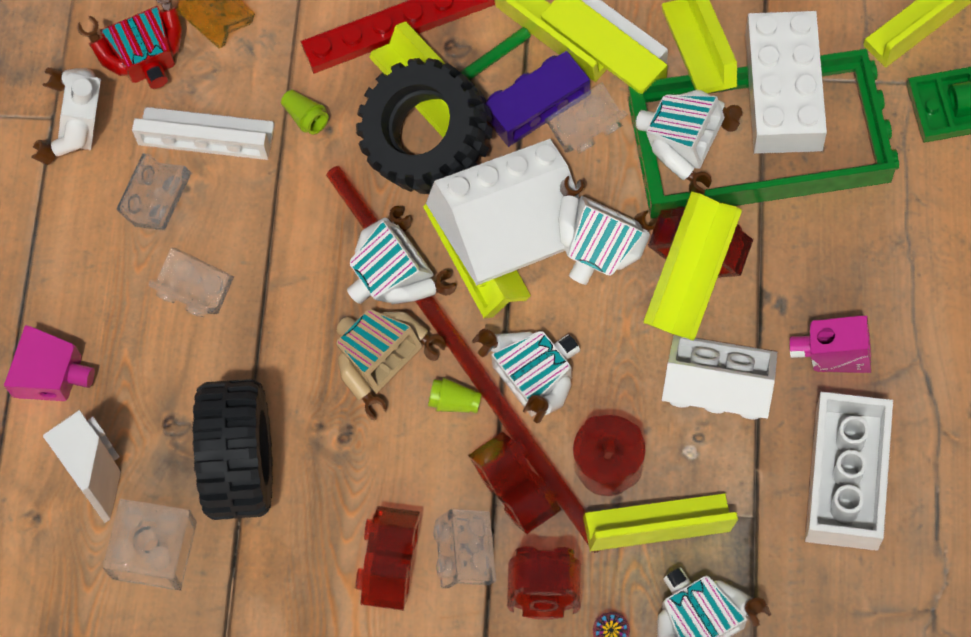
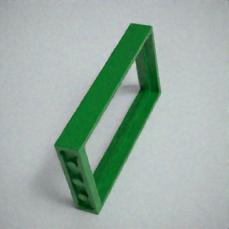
M867 48L820 55L822 77L850 72L855 73L876 164L704 190V196L719 203L739 206L891 183L895 170L899 169L898 153L896 149H891L889 139L892 138V128L889 119L884 120L882 112L885 107L884 95L881 89L877 90L876 88L877 66L874 60L870 61ZM748 66L737 68V87L716 92L749 88ZM689 75L655 80L643 94H639L628 86V105L650 219L683 214L691 193L686 192L664 196L656 155L652 152V147L646 134L647 131L637 129L636 119L641 110L647 111L646 103L661 101L667 94L680 95L694 91L695 88Z

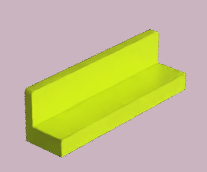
M495 0L496 7L520 26L525 27L529 33L558 55L567 51L592 81L596 82L607 70L541 20L542 12L550 5L546 0Z
M554 0L542 12V21L639 94H643L655 80L667 78L668 65L583 1Z
M674 0L662 3V12L695 90L698 89L705 93H711L737 87V61L710 0Z
M916 0L865 38L863 46L886 68L971 4V0Z
M406 21L395 26L389 44L371 51L369 56L374 64L386 75L392 72L391 66L399 62L404 66H408L409 59L420 58L423 62H426L428 58L445 64ZM429 99L417 104L415 108L444 138L450 120L447 103L442 99Z
M691 192L643 323L692 341L695 339L742 209L719 203L700 193Z
M427 204L423 206L483 318H493L509 302L526 301L531 297L517 270L476 286Z
M724 493L586 512L583 519L591 552L726 533L732 530L738 521L737 512H729Z

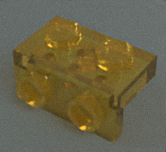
M179 0L177 12L219 49L226 45L229 33L252 24L255 13L241 0Z

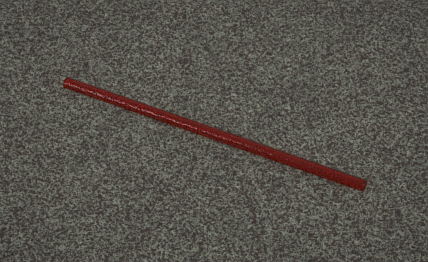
M335 166L327 172L326 177L363 229L377 222L378 219L341 167ZM433 296L415 301L438 335L445 340L448 349L588 544L583 519L586 511Z

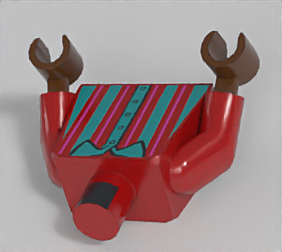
M156 0L158 3H161L162 10L155 6L101 29L102 36L98 35V22L92 16H88L94 26L92 32L84 31L81 24H77L78 32L82 36L89 37V45L104 68L119 76L127 75L132 83L146 79L152 89L161 88L168 82L164 71L175 65L173 55L179 51L183 33L177 9L175 6H172L171 0Z

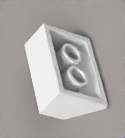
M674 335L667 364L662 401L670 402L673 406L682 408L688 406L701 407L711 413H736L746 419H768L778 352L698 338L692 341Z
M79 410L42 436L101 519L106 523L111 519L121 473L114 462L119 458V455L94 417L86 420Z

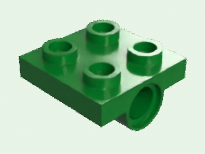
M971 67L908 78L906 85L923 143L971 134Z

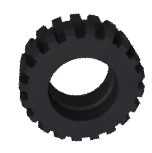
M420 58L409 59L408 66H404L400 62L391 66L392 72L386 75L382 72L375 79L378 84L374 89L368 87L364 94L368 98L365 105L361 104L358 109L357 115L362 118V123L356 124V133L364 139L359 142L361 152L368 157L367 162L378 171L381 176L407 191L412 192L415 190L420 194H430L435 180L478 165L476 162L480 156L486 157L489 147L485 145V140L492 138L493 128L487 122L491 121L492 115L490 109L485 105L487 100L483 93L455 67L448 63L442 64L436 59L428 58L426 62H423ZM429 99L444 100L449 108L450 120L442 141L426 153L419 155L407 154L403 150L400 140L401 126L406 115L413 107Z
M254 379L205 382L197 388V393H195L192 422L194 470L196 472V486L199 492L202 511L205 516L212 520L262 517L271 508L273 484L270 419L263 385Z

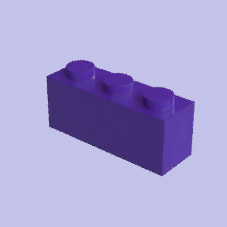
M567 51L559 56H551L534 72L521 75L513 85L504 91L498 90L489 96L485 105L490 109L492 119L488 122L509 147L590 95V79Z

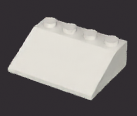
M548 139L435 180L426 204L477 286L564 252L565 246L560 242L558 222L561 199L563 197L560 191V184L569 176L568 187L575 191L576 187L568 165L552 140Z

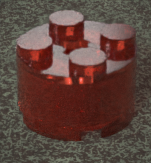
M617 415L593 416L587 419L577 432L573 444V467L583 485L597 495L616 496L634 486L641 478L644 469L645 442L640 428L631 421ZM607 452L614 453L611 459L604 458V455Z
M531 546L517 548L515 556L508 562L507 608L514 613V607L522 610L523 617L541 620L564 618V611L572 608L573 614L577 613L581 608V563L575 558L574 550L568 547H558L553 549V551H538L535 547Z

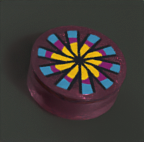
M615 612L602 614L596 619L593 626V637H629L630 634L627 620Z

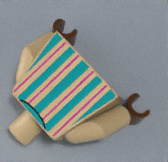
M367 310L357 321L346 317L337 326V333L341 336L336 342L337 347L341 351L338 358L341 378L358 400L362 399L364 401L366 415L374 421L376 418L369 411L370 406L380 404L386 412V405L381 398L373 397L370 391L373 390L375 393H378L422 348L421 343L425 346V356L432 361L438 360L439 356L429 346L437 345L442 350H445L446 347L445 340L441 336L427 335L428 330L405 312H383L381 314L374 310Z

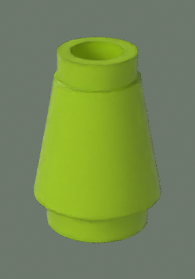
M295 90L287 91L281 99V105L302 132L314 135L322 131L326 126L329 116L323 105L297 93Z
M444 377L442 380L434 379L428 406L436 408V412L477 413L481 393Z

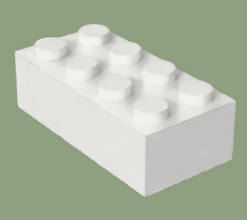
M816 11L748 13L745 39L754 154L823 151L827 129Z
M828 392L820 393L816 406L805 542L878 551L884 538L893 400Z

